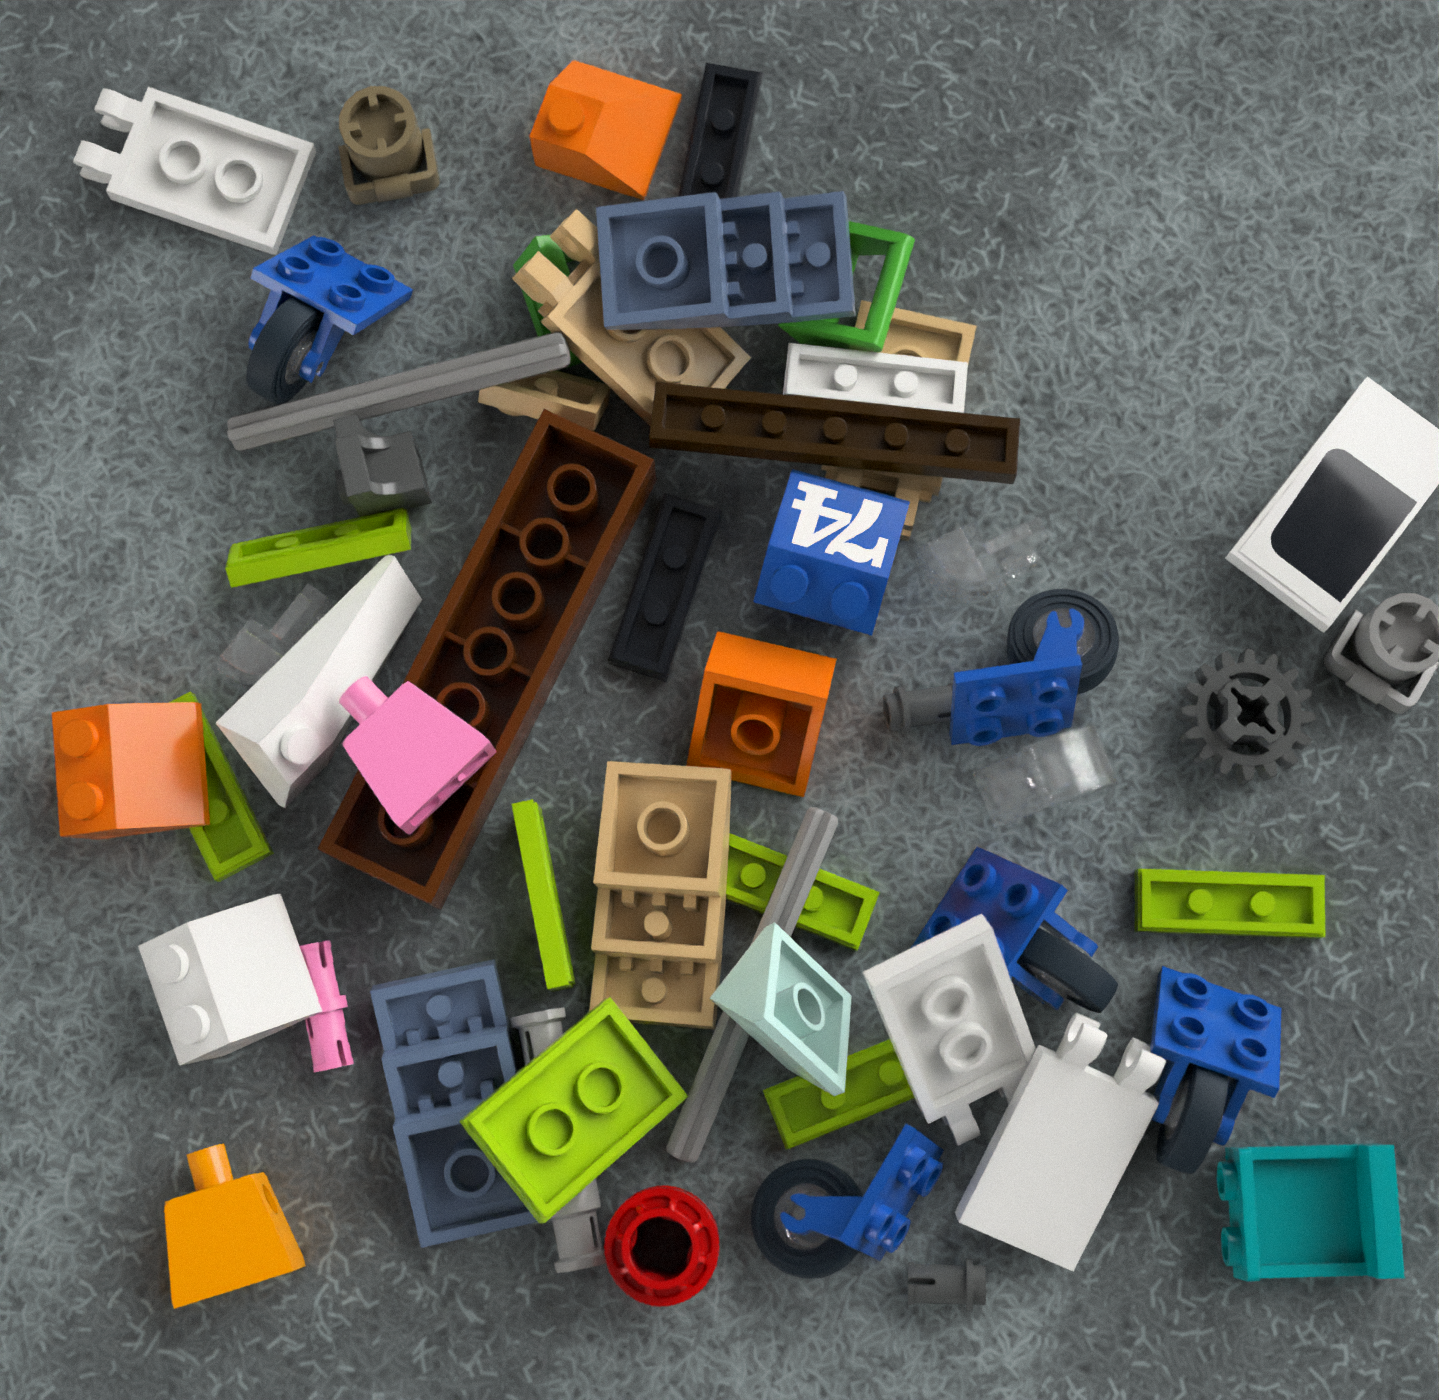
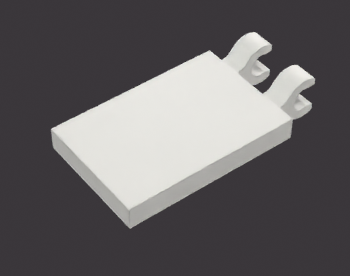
M150 87L147 88L142 102L109 89H102L94 109L95 112L103 115L102 125L121 132H129L121 154L88 141H81L73 162L82 167L80 172L82 177L103 184L109 183L106 192L113 201L273 255L277 254L316 154L314 143Z
M982 914L863 971L921 1113L928 1124L942 1118L944 1124L949 1126L958 1146L981 1135L969 1104L997 1090L1001 1098H1006L1009 1105L1036 1051L993 929Z
M1077 1012L1069 1021L1064 1037L1056 1052L1038 1045L955 1211L959 1223L1071 1271H1074L1159 1105L1154 1095L1146 1092V1090L1158 1080L1166 1062L1164 1058L1150 1052L1151 1045L1132 1038L1124 1051L1114 1077L1089 1067L1088 1064L1100 1054L1107 1039V1034L1098 1029L1100 1026L1099 1022Z

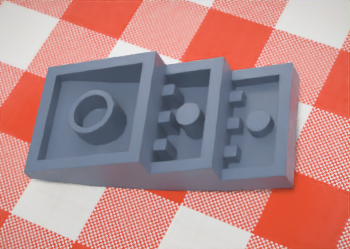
M844 191L783 198L781 192H772L720 199L716 192L596 207L604 327L607 330L735 327L856 316L847 197Z
M495 959L373 985L370 994L384 1050L381 1060L395 1115L393 1130L421 1248L538 1222L459 1122L519 1071Z

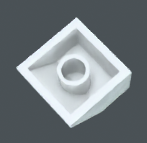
M281 894L267 896L187 922L138 946L179 1066L227 1055L323 1012Z

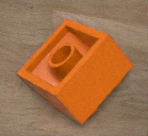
M717 631L704 670L686 766L730 769L732 781L804 797L837 659Z
M201 703L104 704L52 712L60 837L99 840L210 825Z

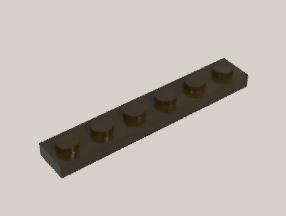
M656 382L649 448L1013 484L1017 476L1020 418Z

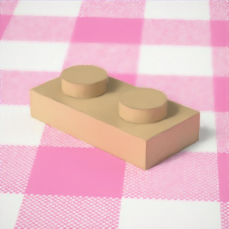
M555 370L479 390L478 403L496 407L507 415H525L539 419L543 409H546L591 431H595L608 406L611 388L604 383Z

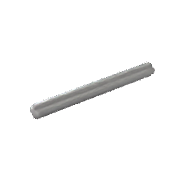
M553 332L232 416L228 420V438L232 441L236 450L245 451L334 428V419L357 414L361 421L563 369L570 364L569 346L562 333Z
M810 807L806 811L752 943L765 927L776 923L791 937L838 825V818L835 815L816 807ZM724 1011L721 1014L690 1088L689 1097L685 1100L666 1146V1151L670 1155L689 1163H695L699 1158L750 1036Z

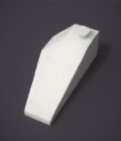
M388 554L380 560L216 722L276 803L284 808L328 765L354 718L339 703L341 696L354 682L362 677L367 676L375 683L422 601L395 556Z

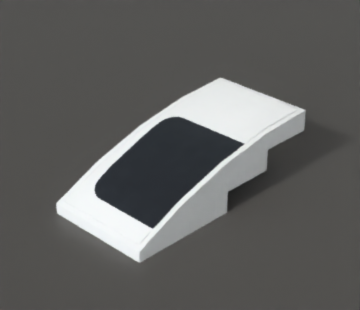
M1366 377L1295 469L1270 498L1225 559L1324 633L1368 579L1438 486L1439 429L1369 377Z

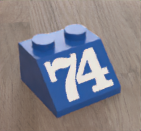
M792 469L769 540L753 602L872 636L910 501Z

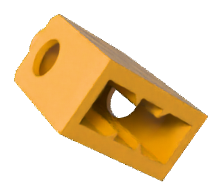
M224 1143L186 1155L196 1192L167 1200L164 1206L171 1300L174 1309L306 1266L301 1250L264 1172L233 1179Z

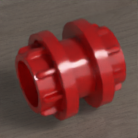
M670 1185L648 1187L629 1197L611 1218L604 1241L606 1264L615 1283L634 1300L651 1306L676 1305L687 1301L699 1293L712 1277L719 1256V1231L715 1218L709 1208L693 1193ZM660 1216L668 1221L679 1222L685 1227L692 1242L687 1253L686 1263L676 1270L665 1272L658 1268L648 1267L641 1261L636 1252L635 1244L639 1237L640 1224L647 1219Z

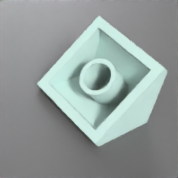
M773 923L762 930L710 999L789 1071L833 1096L845 1092L852 996L776 923Z

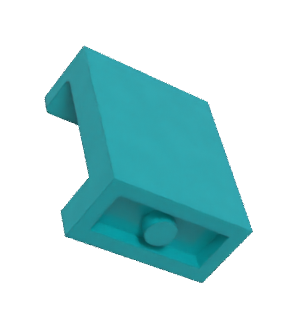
M1372 1143L1225 1147L1226 1161H1219L1217 1165V1187L1220 1199L1222 1201H1229L1230 1227L1222 1228L1221 1251L1225 1266H1233V1276L1246 1282H1257L1261 1278L1370 1276L1377 1279L1405 1278L1394 1145Z

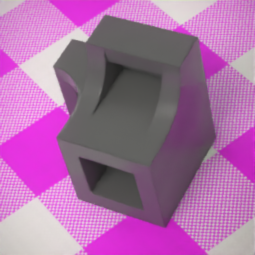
M357 414L333 420L337 435L334 442L341 469L335 470V478L344 505L352 504L360 517L400 508H403V510L432 503L420 450L411 431L390 436L376 435L364 428Z

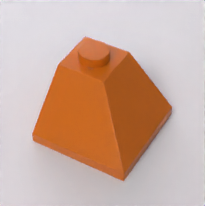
M573 60L549 84L529 138L535 166L645 200L682 100V94Z

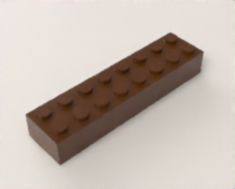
M543 409L402 683L404 684L409 681L482 733L497 752L410 835L394 823L358 769L318 847L319 851L439 910L442 909L657 481L654 459Z

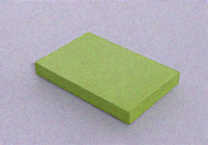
M608 997L459 1122L539 1223H546L689 1096L612 998Z

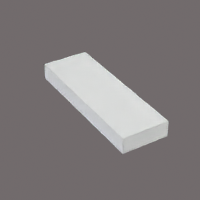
M788 343L783 395L964 413L968 362Z

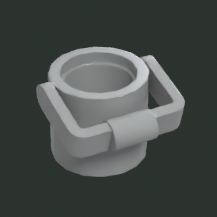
M1399 593L1385 599L1364 616L1363 613L1355 609L1346 620L1324 657L1326 669L1344 680L1345 685L1376 705L1380 703L1396 714L1407 712L1418 702L1439 665V607L1431 599L1419 594ZM1349 639L1350 654L1355 664L1341 655ZM1417 676L1406 696L1390 687V684H1399Z

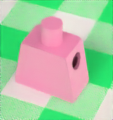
M365 676L354 682L339 700V703L360 724L344 739L343 747L391 819L408 835L417 829L497 752L482 733L409 681L402 684L388 698Z

